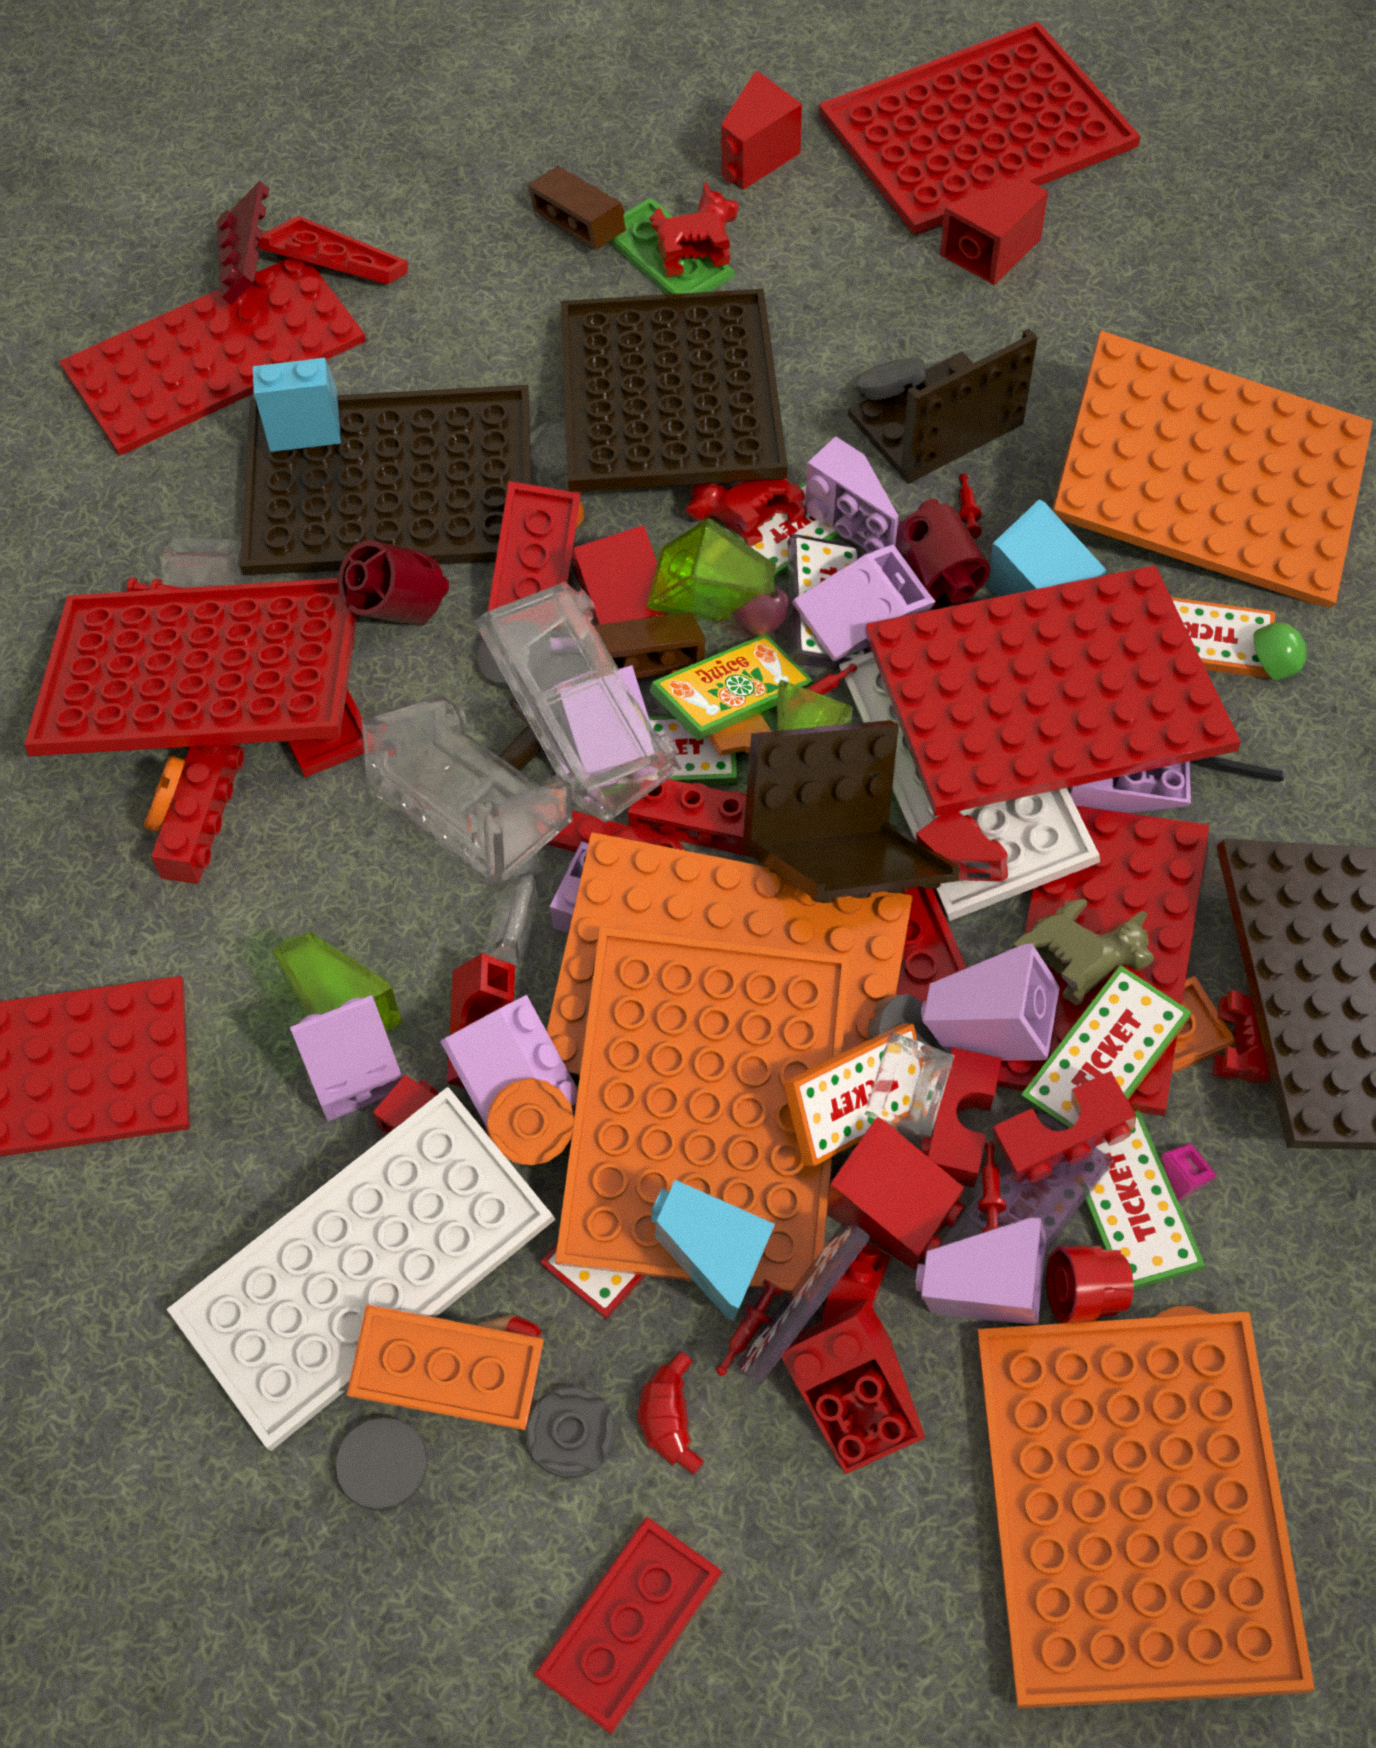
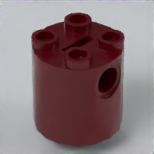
M935 498L928 499L919 506L916 512L909 515L904 521L898 522L895 547L934 599L935 603L931 608L940 609L951 604L959 605L965 603L982 588L989 577L990 566L954 507L948 504H940Z
M370 540L358 543L346 554L340 566L338 578L340 597L345 606L357 615L423 626L436 613L443 597L449 591V581L443 576L442 569L436 559L424 552Z

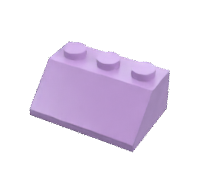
M527 995L440 1041L487 1129L490 1105L499 1091L514 1081L527 1078L545 1080L559 1088L570 1102L573 1115H575L578 1089Z

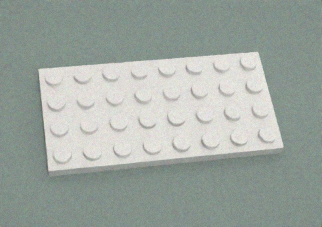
M870 652L839 664L840 671H843L851 663L857 665V671L845 676L844 681L863 723L891 720L899 725L892 791L911 835L916 839V833L938 816L933 814L873 653ZM1068 789L1054 790L959 811L963 816L966 814L970 815L978 823L981 832L990 841L995 839L1005 848L1008 854V878L1003 882L958 880L956 882L941 883V886L935 888L948 920L951 921L1100 863V856Z
M447 1087L167 1310L267 1449L272 1451L348 1389L366 1304L437 1317L555 1221V1218L450 1088Z

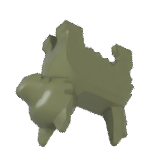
M1085 899L1065 901L1064 907H1059L1056 914L1048 915L1044 919L1038 920L1031 932L1023 934L1013 944V948L1023 944H1033L1044 963H1049L1050 968L1055 969V973L1062 975V978L1068 983L1062 993L1063 998L1079 1006L1084 1001V996L1102 983L1120 965L1129 966L1136 971H1141L1154 961L1153 954L1147 948L1149 944L1148 931L1142 928L1148 915L1145 911L1137 913L1130 920L1100 935L1075 922V919L1087 905Z

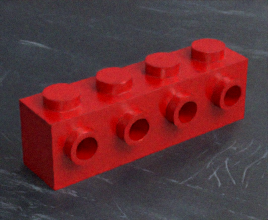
M240 744L192 746L189 748L178 784L151 856L161 879L199 884L203 870L209 866L211 860V847L215 835H218L221 831L222 814L226 803L232 798L233 782L237 770L242 768L244 762V748L240 747Z
M640 774L628 811L629 826L668 836L680 842L753 857L742 849L746 795L744 793L712 789L701 783L688 784L674 781L663 775L651 776Z

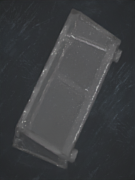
M563 582L488 611L476 619L474 623L569 798L607 823L679 772L682 768L675 758L679 751L666 733L660 736L653 730L591 622L593 619L591 610L595 608L592 600L584 590L580 589L577 592L569 584Z
M444 696L362 720L366 779L370 791L489 885L505 881L573 821L572 803L574 802V792L570 783L560 776L554 775L548 778L546 787H541L464 732L466 717L463 710Z

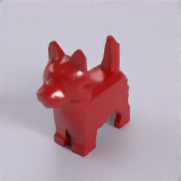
M704 182L698 205V213L666 219L661 208L655 210L654 214L649 217V221L651 222V227L657 232L658 251L661 255L667 277L684 274L683 266L679 264L683 257L685 259L691 257L697 259L708 256L715 267L730 264V253L728 250L730 249L728 235H726L727 223L734 221L737 217L739 209L737 201L724 199L722 194L710 190L708 183Z
M787 478L743 481L729 489L719 483L694 485L690 491L691 502L685 507L686 514L696 521H703L707 518L720 520L731 531L742 537L749 548L763 540V536L757 527L769 522L771 517H775V513L787 514V519L791 524L806 516V506L802 503L805 500L804 491L797 484L789 482Z
M1231 990L1227 993V996H1223L1219 1000L1217 1018L1236 1025L1233 1034H1236L1234 1042L1238 1046L1236 1049L1227 1047L1224 1056H1214L1212 1077L1228 1080L1240 1078L1251 1083L1271 1082L1251 995L1242 994L1241 991Z

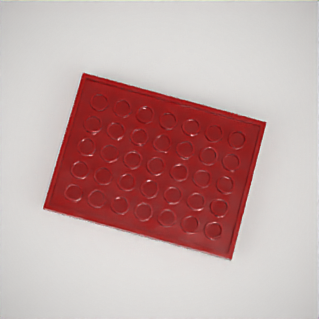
M1038 21L819 103L818 109L820 117L914 235L942 225L945 206L951 202L1018 177L1041 186L1137 148L1141 138L1137 131Z
M1156 565L866 624V638L934 816L1238 751L1241 743Z
M338 578L67 595L24 744L28 756L340 738L358 615L349 610L340 597Z

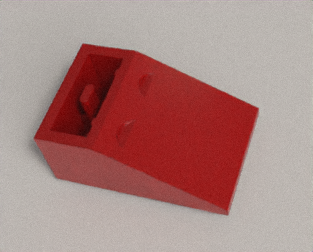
M869 1299L793 1335L779 1352L845 1475L925 1438L892 1342Z

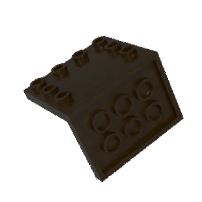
M1028 328L1023 331L1022 339L975 363L962 351L926 369V378L918 386L913 387L911 382L904 386L905 391L901 392L902 394L885 399H867L849 408L848 417L901 477L910 484L1024 424L1038 337Z
M886 720L751 733L742 849L769 867L771 872L777 873L789 881L791 886L799 888L808 894L813 901L832 903L839 897L868 898L871 896V893L883 891L904 893L907 888L912 887L939 888L941 883L958 881L960 869L958 864L940 853L934 852L889 823L899 728L897 723Z

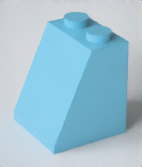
M325 358L253 366L254 395L270 452L341 443L337 389Z
M1039 499L993 543L989 564L990 573L986 588L998 596H1005L1104 576L1106 569L1050 507Z
M674 1180L670 1191L661 1189L651 1212L653 1215L650 1221L656 1224L654 1237L726 1318L734 1321L775 1224Z

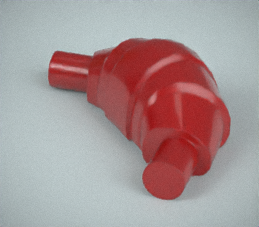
M679 1351L667 1366L661 1365L650 1381L642 1386L637 1409V1422L649 1449H654L672 1466L678 1463L694 1476L705 1460L688 1448L691 1439L688 1434L687 1425L689 1421L683 1391L685 1383L681 1376L693 1361L684 1352Z

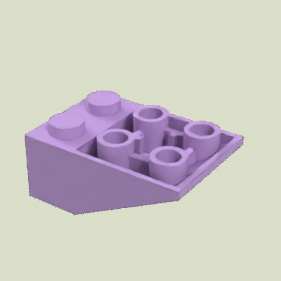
M835 436L807 462L806 511L814 519L823 521L835 529L843 538L850 539L864 548L867 553L892 544L895 546L899 518L897 512L865 455Z
M894 544L865 554L792 601V604L833 661L870 647L865 635L867 623L926 612L935 603Z
M1190 762L1068 787L1067 789L1076 806L1125 813L1186 807L1191 804Z
M372 995L365 998L350 999L337 1009L322 1015H309L302 1019L299 1024L290 1027L327 1122L383 1100L402 1079Z

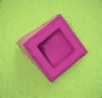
M1191 1143L1167 1151L1162 1155L1165 1172L1178 1201L1217 1177L1213 1169ZM1186 1155L1190 1158V1160L1194 1163V1165H1195V1166L1198 1168V1170L1201 1172L1200 1174H1199L1198 1171L1194 1168V1166L1190 1163V1161L1186 1158Z

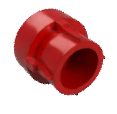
M1079 1245L1057 1246L1051 1251L1046 1267V1291L1051 1311L1060 1323L1098 1321V1317L1115 1316L1117 1312L1128 1310L1133 1298V1275L1130 1264L1126 1257L1121 1254V1250H1102L1101 1246Z

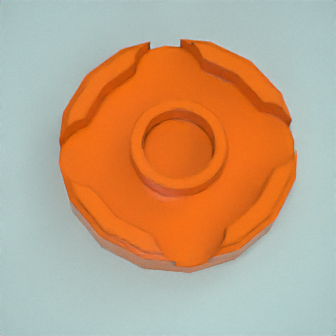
M173 755L169 756L143 825L145 829L159 832L185 763L184 759Z
M527 1078L514 1081L499 1091L490 1105L487 1124L490 1139L506 1158L518 1164L535 1165L549 1162L562 1153L571 1139L574 1117L570 1102L559 1088L545 1080Z

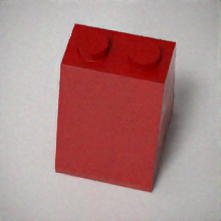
M759 71L752 75L721 124V173L726 182L729 184L734 183L742 190L801 153L802 104Z
M1018 177L949 203L945 206L940 256L995 285L1041 240L1048 191L1022 177Z
M644 525L573 548L572 568L596 625L672 615L673 606Z
M877 1116L831 1182L827 1216L847 1228L850 1226L853 1232L916 1270L922 1260L926 1261L927 1251L941 1247L943 1240L938 1238L945 1225L953 1228L960 1219L965 1209V1206L960 1203L964 1187L886 1121Z

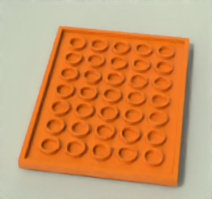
M1100 331L1095 342L1052 511L1061 521L1312 604L1332 608L1337 601L1373 421Z
M591 832L547 1033L570 1076L580 1078L600 927L851 957L842 1053L869 1040L868 1027L870 1019H875L878 1011L874 1010L876 1005L885 997L896 995L913 896L883 891L871 893V896L868 898L847 896L836 898L832 903H819L813 901L808 894L799 888L791 886L789 881L779 874L771 872L769 867Z
M600 927L555 1265L693 1281L654 1237L656 1224L650 1221L653 1215L651 1213L661 1189L670 1191L674 1180H677L775 1224L748 1288L765 1290L766 1286L762 1283L764 1279H767L784 1290L783 1292L798 1294L801 1291L802 1295H819L821 1273L819 1274L820 1268L818 1270L817 1268L822 1263L823 1256L818 1265L815 1266L824 1249L832 1157L815 1166L803 1165L783 1082L842 1053L851 957ZM814 1274V1276H813L814 1279H813L812 1285H811L810 1288L807 1290V1286H808L807 1281H808V1280L811 1278V1276Z
M1250 1312L978 1329L977 1336L1017 1709L1312 1693L1315 1688Z

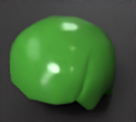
M1274 622L1254 632L1253 638L1257 656L1271 679L1280 680L1292 677L1303 669L1307 660V646L1302 634L1288 623Z

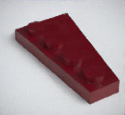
M258 181L231 211H224L216 223L221 298L231 305L254 283L259 255L255 248L261 240L263 231L257 226L258 220H262L266 213V207L261 202L269 195V188L261 181Z

